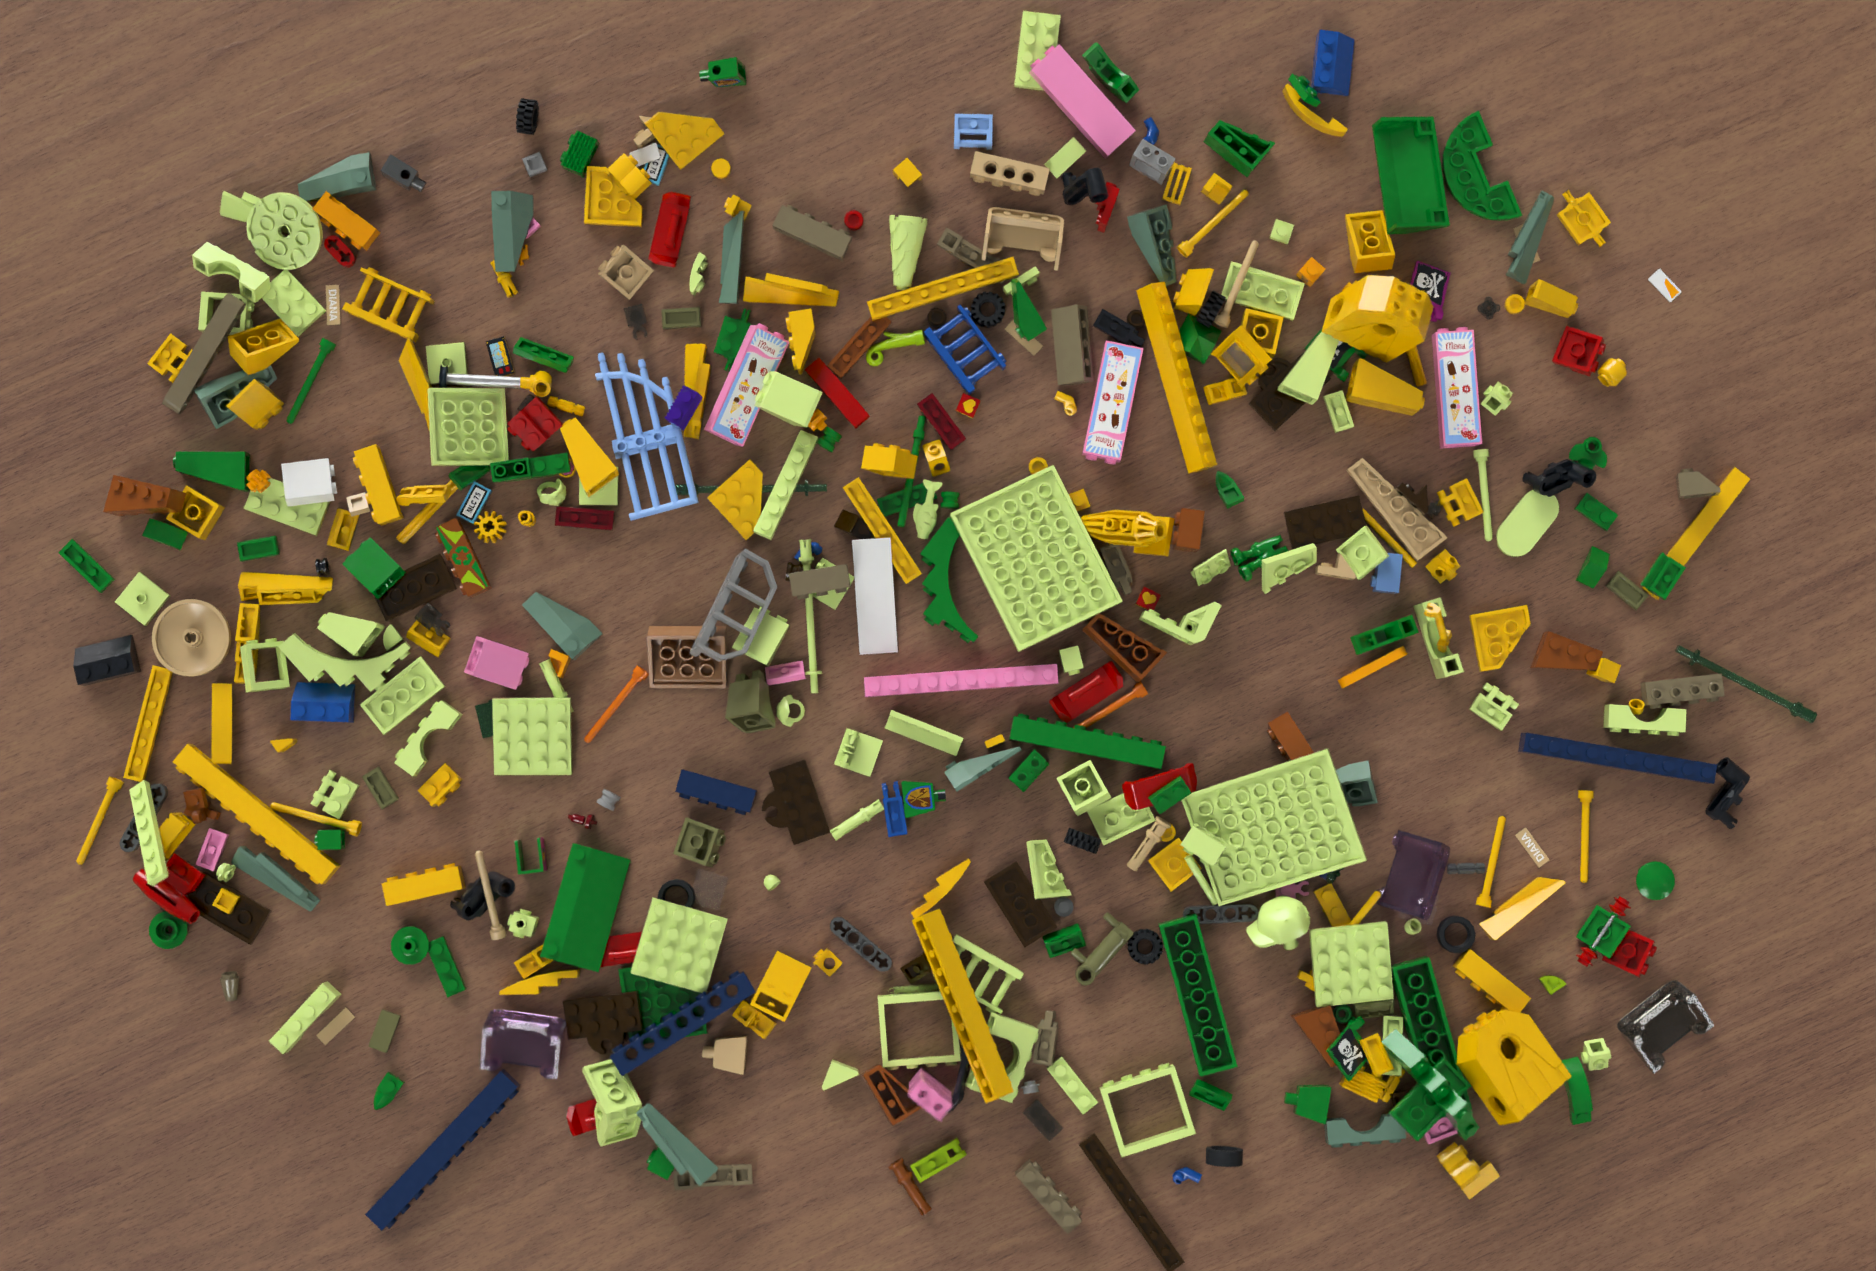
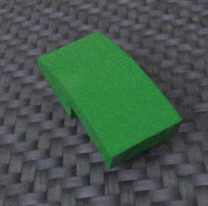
M149 518L142 536L181 550L188 532Z

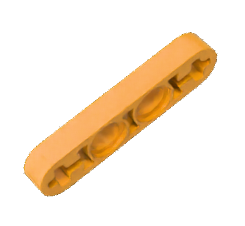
M1401 646L1338 679L1341 688H1345L1404 657L1408 653L1405 647Z

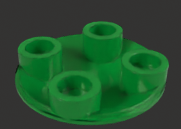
M1653 861L1646 863L1638 869L1636 884L1642 896L1651 900H1661L1672 892L1675 885V877L1672 870L1666 864Z

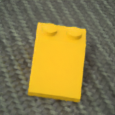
M1383 210L1345 214L1350 258L1354 273L1392 269L1395 252L1390 234H1387Z
M1188 269L1186 274L1182 273L1179 285H1182L1180 292L1176 291L1172 301L1176 303L1174 309L1196 316L1202 306L1214 269Z
M281 318L228 336L230 355L247 375L268 368L299 342V338Z
M253 379L226 406L248 425L258 430L268 424V419L271 416L280 413L285 403L269 387Z

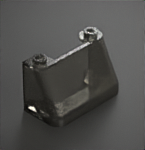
M1676 980L1666 983L1624 1016L1617 1024V1028L1622 1036L1653 1073L1657 1072L1665 1064V1058L1662 1053L1687 1033L1692 1031L1695 1034H1705L1715 1026L1696 995Z

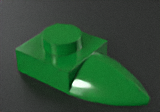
M1217 471L1216 486L1226 508L1228 509L1243 502L1244 496L1235 481L1227 474Z
M387 1072L377 1087L374 1097V1109L378 1110L388 1105L405 1082L392 1073Z

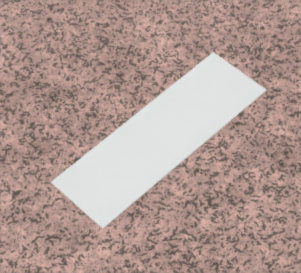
M891 539L852 540L860 655L898 652Z

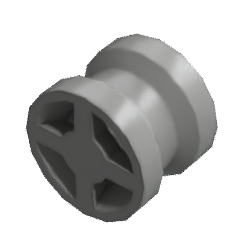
M603 789V795L597 800V803L614 811L615 803L621 797L607 789Z

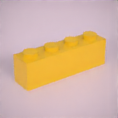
M374 444L354 451L355 457H353L356 468L360 469L361 475H359L362 486L366 487L367 493L365 497L368 504L372 505L373 511L371 515L374 522L383 526L404 519L400 506L396 502L397 497L380 446Z
M455 863L443 865V870L436 871V867L425 869V874L417 875V872L405 874L406 878L398 879V876L386 878L387 882L381 883L386 906L466 888L461 866L455 867Z
M1471 949L1463 952L1453 964V967L1456 969L1455 973L1459 977L1469 979L1471 981L1470 985L1478 992L1480 990L1484 991L1487 994L1485 998L1493 1004L1497 1002L1502 1006L1500 1010L1505 1009L1520 1013L1531 1000L1527 994Z

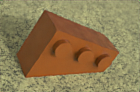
M1547 631L1543 632L1530 668L1597 670L1603 652Z
M1331 1005L1314 1007L1291 1015L1326 1064L1330 1067L1337 1066L1326 1051L1340 1035Z

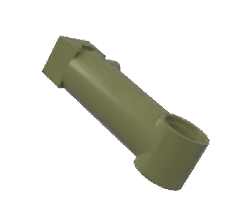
M1109 912L1103 918L1114 928L1087 958L1076 948L1071 952V955L1081 963L1075 971V977L1082 985H1090L1134 934L1123 922L1117 921ZM1081 971H1090V977L1087 980H1082L1080 978Z

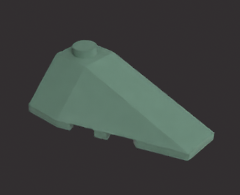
M370 152L351 155L298 184L299 196L307 202L319 201L325 191L335 198L377 190Z
M1167 204L1128 216V225L1132 236L1159 282H1165L1166 286L1175 283V259L1171 256V247L1174 246L1169 234V230L1172 229V222Z
M537 592L522 604L572 660H576L603 634L589 619Z
M1016 747L959 763L953 761L946 766L947 770L944 773L957 792L1022 749Z
M1369 760L1348 764L1336 770L1347 803H1352V806L1378 803Z

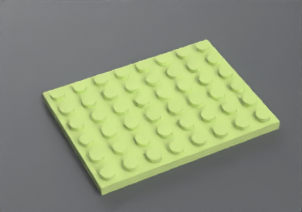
M1054 465L950 513V517L1018 652L1123 602Z
M1328 748L1192 792L1182 799L1191 827L1197 823L1228 844L1214 866L1204 864L1218 906L1367 860Z

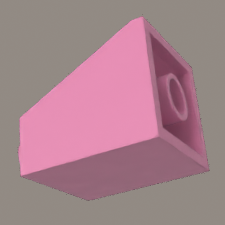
M476 636L464 672L516 690L517 686H520L522 683V672L529 663V653Z

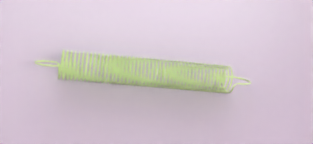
M908 985L899 986L898 989H894V992L916 993L924 992L920 988L939 990V987Z

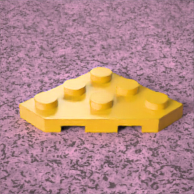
M658 112L644 123L680 170L724 135V132L715 120L708 117Z
M587 166L584 224L642 227L643 207L628 193L606 167Z
M751 459L707 497L745 540L754 534L753 530L761 515L763 472Z
M1527 605L1469 615L1479 671L1501 668L1505 659L1531 624Z

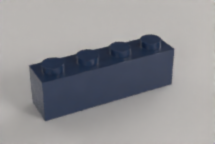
M682 769L675 792L680 793L679 797L690 800L691 796L696 797L699 803L709 805L710 801L717 803V808L727 810L728 807L735 809V813L746 815V812L751 813L757 790Z

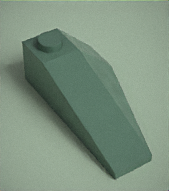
M491 191L495 272H515L522 252V246L534 215L533 195L515 191Z
M271 365L262 371L250 375L241 370L211 380L194 389L199 402L216 429L237 417L226 405L253 379L267 387L277 379Z

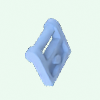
M955 114L954 149L971 147L992 150L993 115ZM960 135H986V140H960Z

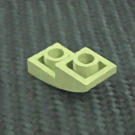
M1073 137L1044 165L1050 168L1049 171L1058 178L1086 150Z
M700 252L694 261L690 275V292L694 296L697 292L700 293L705 285L703 282L704 278L699 273H703L708 265L706 256Z

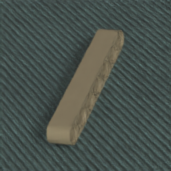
M230 293L225 295L162 402L163 405L179 415L184 411L195 393L194 389L198 388L242 314L246 303Z

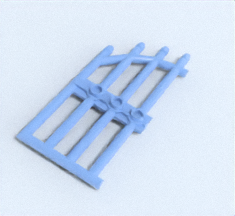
M598 353L601 372L595 373L597 381L603 380L617 436L616 440H612V447L615 458H622L634 507V512L629 513L630 520L699 503L682 431L672 424L661 427L653 392L665 400L668 409H671L670 406L673 405L674 398L668 377L662 378L664 388H660L649 379L644 359L638 360L641 376L628 372L623 353L617 354L620 371L609 372L604 353ZM611 379L623 380L635 430L634 435L624 437ZM631 381L642 384L644 387L653 430L642 431ZM677 443L690 496L678 500L666 446ZM657 448L659 449L671 499L670 503L660 505L647 452ZM638 453L641 455L653 507L644 510L641 508L629 456Z

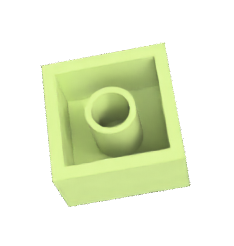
M1091 760L1056 778L1077 816L1111 798Z

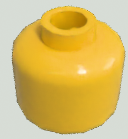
M1607 359L1598 369L1599 381L1607 387L1617 386L1627 375L1626 364L1621 359Z

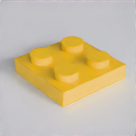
M1179 837L1147 860L1171 892L1194 875L1184 859L1190 854L1183 850L1184 847L1181 846L1182 841ZM1194 859V861L1196 862L1197 866H1198L1199 869L1201 870L1202 868H1201L1200 865L1197 863V861Z

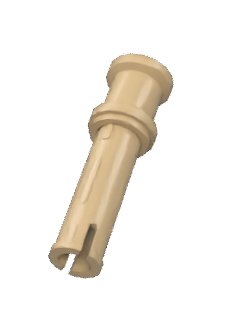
M1156 816L1155 823L1146 831L1147 836L1126 864L1133 871L1137 872L1156 842L1159 843L1166 829L1171 827L1170 823L1163 818Z

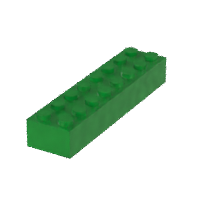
M1192 914L1158 923L1199 1076L1238 1067L1197 915Z
M1423 956L1391 965L1392 982L1409 1041L1426 1056L1432 1067L1443 1057L1463 1076L1462 1071L1456 1064L1457 1053L1430 957ZM1466 1091L1461 1096V1098L1464 1101H1466L1469 1107L1472 1109L1469 1095Z

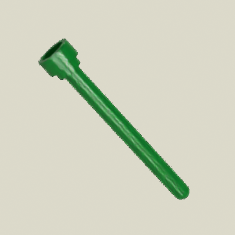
M324 338L319 343L321 345L319 349L321 350L286 419L289 424L294 422L327 354L334 351L336 344Z

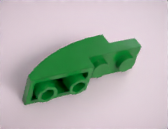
M569 453L490 463L493 483L544 478L571 472Z

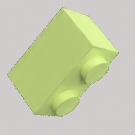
M1197 823L1191 827L1181 843L1185 852L1190 855H1197L1200 857L1199 860L1207 866H1214L1228 845Z

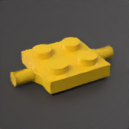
M1567 190L1562 195L1568 202V205L1557 214L1558 218L1578 246L1586 240L1593 238L1598 246L1601 247L1606 242L1599 233L1611 223L1590 192L1575 199L1570 191Z

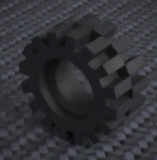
M520 99L516 114V129L518 133L534 135L539 116V103L537 100Z
M1213 290L1196 321L1209 328L1226 297Z
M985 291L982 294L979 293L973 299L971 314L976 324H980L981 327L987 326V328H990V326L994 327L1002 321L1005 315V303L1002 297L998 296L999 294H994L992 291L986 293ZM987 302L992 303L996 309L995 313L989 317L984 316L980 310L981 306Z
M1069 828L1064 842L1097 854L1101 839Z
M1149 929L1135 931L1127 943V949L1131 958L1140 964L1148 965L1149 963H1154L1163 952L1161 938L1157 933ZM1143 939H1148L1152 942L1153 948L1148 954H1142L1138 950V943Z

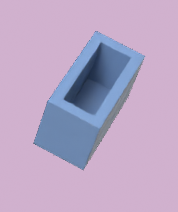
M1388 553L1389 557L1375 567V573L1371 576L1370 586L1373 587V592L1397 594L1400 587L1403 554Z

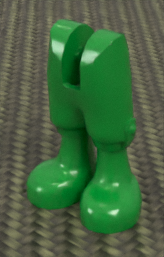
M1281 535L1261 542H1255L1250 547V550L1240 551L1238 548L1230 550L1232 560L1236 566L1252 557L1258 556L1255 561L1238 567V572L1244 581L1251 580L1254 570L1259 567L1262 568L1263 559L1288 551L1286 546L1275 551L1273 549V546L1275 547L1283 542Z

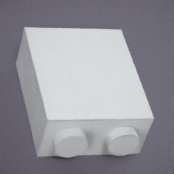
M328 458L281 464L287 506L334 501V494H337L336 482H332V476H335L334 465H330Z

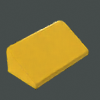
M338 508L327 545L349 551L359 515L352 517L349 511Z
M420 618L410 627L406 636L409 640L437 658L451 639Z
M1487 1160L1480 1166V1170H1478L1480 1177L1464 1189H1461L1469 1200L1500 1177L1490 1161Z

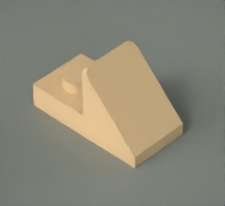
M639 116L643 124L651 118ZM647 128L645 131L644 129L639 131L633 140L640 149L645 147L655 137Z
M1340 553L1337 554L1335 568H1333V564L1321 563V566L1318 565L1315 568L1316 575L1354 580L1356 578L1355 573Z

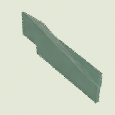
M1542 190L1508 253L1514 260L1506 275L1522 284L1527 282L1554 202V197Z
M740 211L724 226L720 282L722 289L719 303L738 304L744 211Z
M240 846L237 849L231 864L308 911H312L321 901L265 852L259 853L256 856L246 846Z
M650 1103L636 1112L642 1120L645 1130L680 1175L688 1170L700 1186L718 1170V1167Z

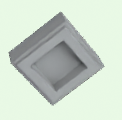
M540 151L522 159L530 178L548 170Z

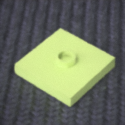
M464 342L426 346L428 377L431 385L439 384L441 365L442 367L448 365V373L468 374Z
M618 476L590 497L586 495L579 478V505L618 506Z
M1368 526L1362 527L1336 549L1346 560L1358 580H1361L1389 557V554Z
M138 572L116 599L115 603L144 626H147L169 599L170 595L143 573Z

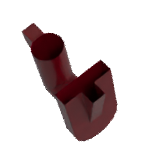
M568 814V818L573 823L584 825L585 816ZM588 814L585 829H591L592 824L597 825V821L593 820V814Z

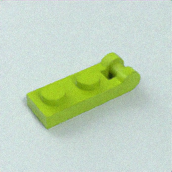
M958 1138L952 1139L947 1144L910 1165L920 1183L967 1155L965 1150H962L959 1146ZM953 1149L955 1155L950 1157L947 1151Z

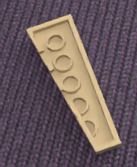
M1363 458L1346 470L1416 561L1447 539L1444 533L1431 521L1427 520L1417 508L1412 506L1403 495L1397 492Z

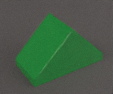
M1591 546L1576 581L1594 589L1607 570L1610 554Z

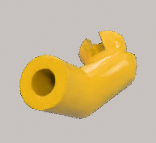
M1057 391L1054 400L1063 403L1065 413L1068 416L1074 415L1077 412L1074 398Z

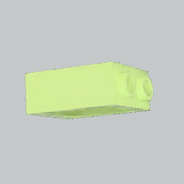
M201 292L198 330L204 332L211 320L214 299L223 300L227 293ZM240 294L232 295L246 303V306L241 314L240 328L233 327L229 335L253 328L251 312L254 311V302Z
M277 638L265 639V643H258V640L246 641V645L240 647L246 693L290 687L286 655L278 647L284 641H277ZM276 648L280 680L255 681L252 650Z

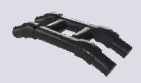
M960 1044L961 1063L952 1095V1107L948 1110L949 1113L964 1098L965 1082L970 1070V1063L962 1044Z

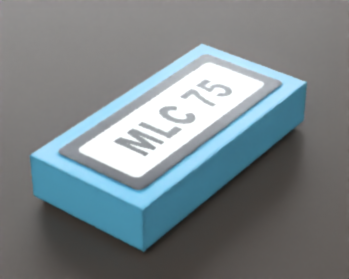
M657 144L660 158L646 163L644 169L651 176L649 180L652 184L659 186L669 155L661 145Z
M473 482L457 516L474 524L492 490L477 482Z

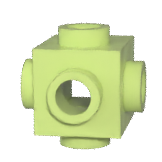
M1497 382L1494 386L1490 385L1483 393L1485 397L1481 405L1496 416L1501 409L1505 410L1512 401L1509 399L1513 393L1506 385Z
M520 909V912L515 911L514 914H510L508 919L509 931H512L513 936L533 937L539 917L531 915L532 912L525 909Z
M1603 1038L1584 1041L1581 1059L1583 1064L1587 1065L1589 1071L1608 1068L1611 1052Z

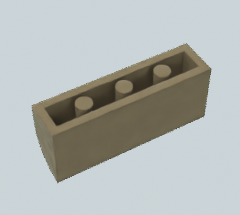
M1076 304L1051 309L1058 385H1078L1094 382L1087 306Z

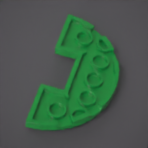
M1478 110L1462 120L1446 142L1442 156V171L1446 186L1459 205L1478 217L1494 221L1519 218L1522 216V213L1508 180L1490 187L1476 154L1493 146Z

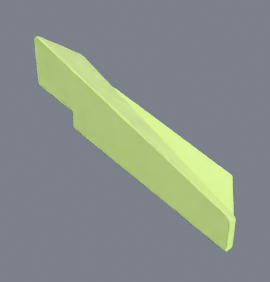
M223 191L220 215L247 222L249 212L260 198L244 192L242 198ZM286 226L281 227V232L290 234Z

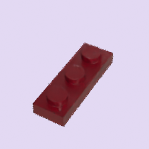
M933 393L917 403L919 409L950 451L966 440Z
M556 506L555 526L613 531L615 512Z

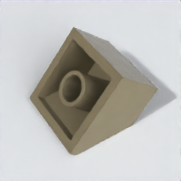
M1693 468L1682 469L1676 476L1678 500L1716 496L1720 493V488L1700 472H1693Z

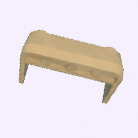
M992 207L988 210L982 260L986 259V252L996 254L1002 251L1004 246L1040 251V256L1045 261H1055L1054 270H1058L1064 219L1057 215Z

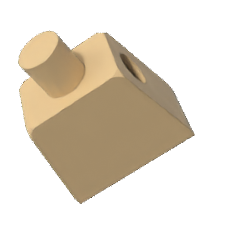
M748 1036L716 1038L714 1047L703 1046L702 1058H713L714 1068L743 1075L745 1073Z

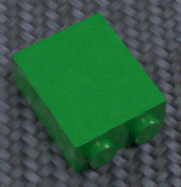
M371 537L363 541L359 548L342 563L377 599L406 573Z

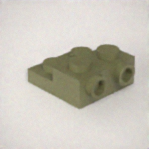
M686 817L673 854L704 866L713 867V864H717L720 857L718 854L719 847L725 843V831Z

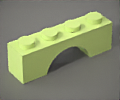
M206 242L192 255L194 269L208 277L216 274H229L239 280L240 295L254 303L258 302L270 290V279L267 274L258 271L248 263L242 262L234 255L226 253L218 246Z
M440 700V702L434 703L430 709L432 713L428 718L424 717L418 725L420 729L416 734L412 733L407 740L408 745L405 749L401 748L395 756L397 759L394 763L411 776L416 777L428 762L423 750L427 736L437 729L451 730L463 715L445 701Z
M1607 704L1604 705L1603 728H1609V732H1621V729H1629V733L1640 734L1641 730H1646L1650 735H1660L1661 731L1667 732V736H1679V733L1686 732L1687 709L1662 708L1654 720L1644 722L1632 714L1629 705Z
M328 981L322 983L269 1042L282 1054L289 1052L313 1022L329 1009L342 994Z

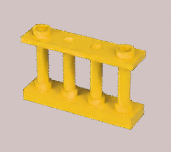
M361 267L360 271L366 275V278L355 302H352V304L345 302L342 309L353 316L408 339L411 337V340L416 343L419 336L415 333L414 327L425 303L434 304L435 301L430 298L431 294L420 290V292L414 291L378 275L379 271L368 267L366 270ZM373 279L384 284L372 310L370 309L367 312L362 310V303ZM394 287L400 290L401 293L390 317H387L385 320L380 317L379 312L390 288ZM408 294L419 299L407 325L401 327L397 325L398 321L396 320Z

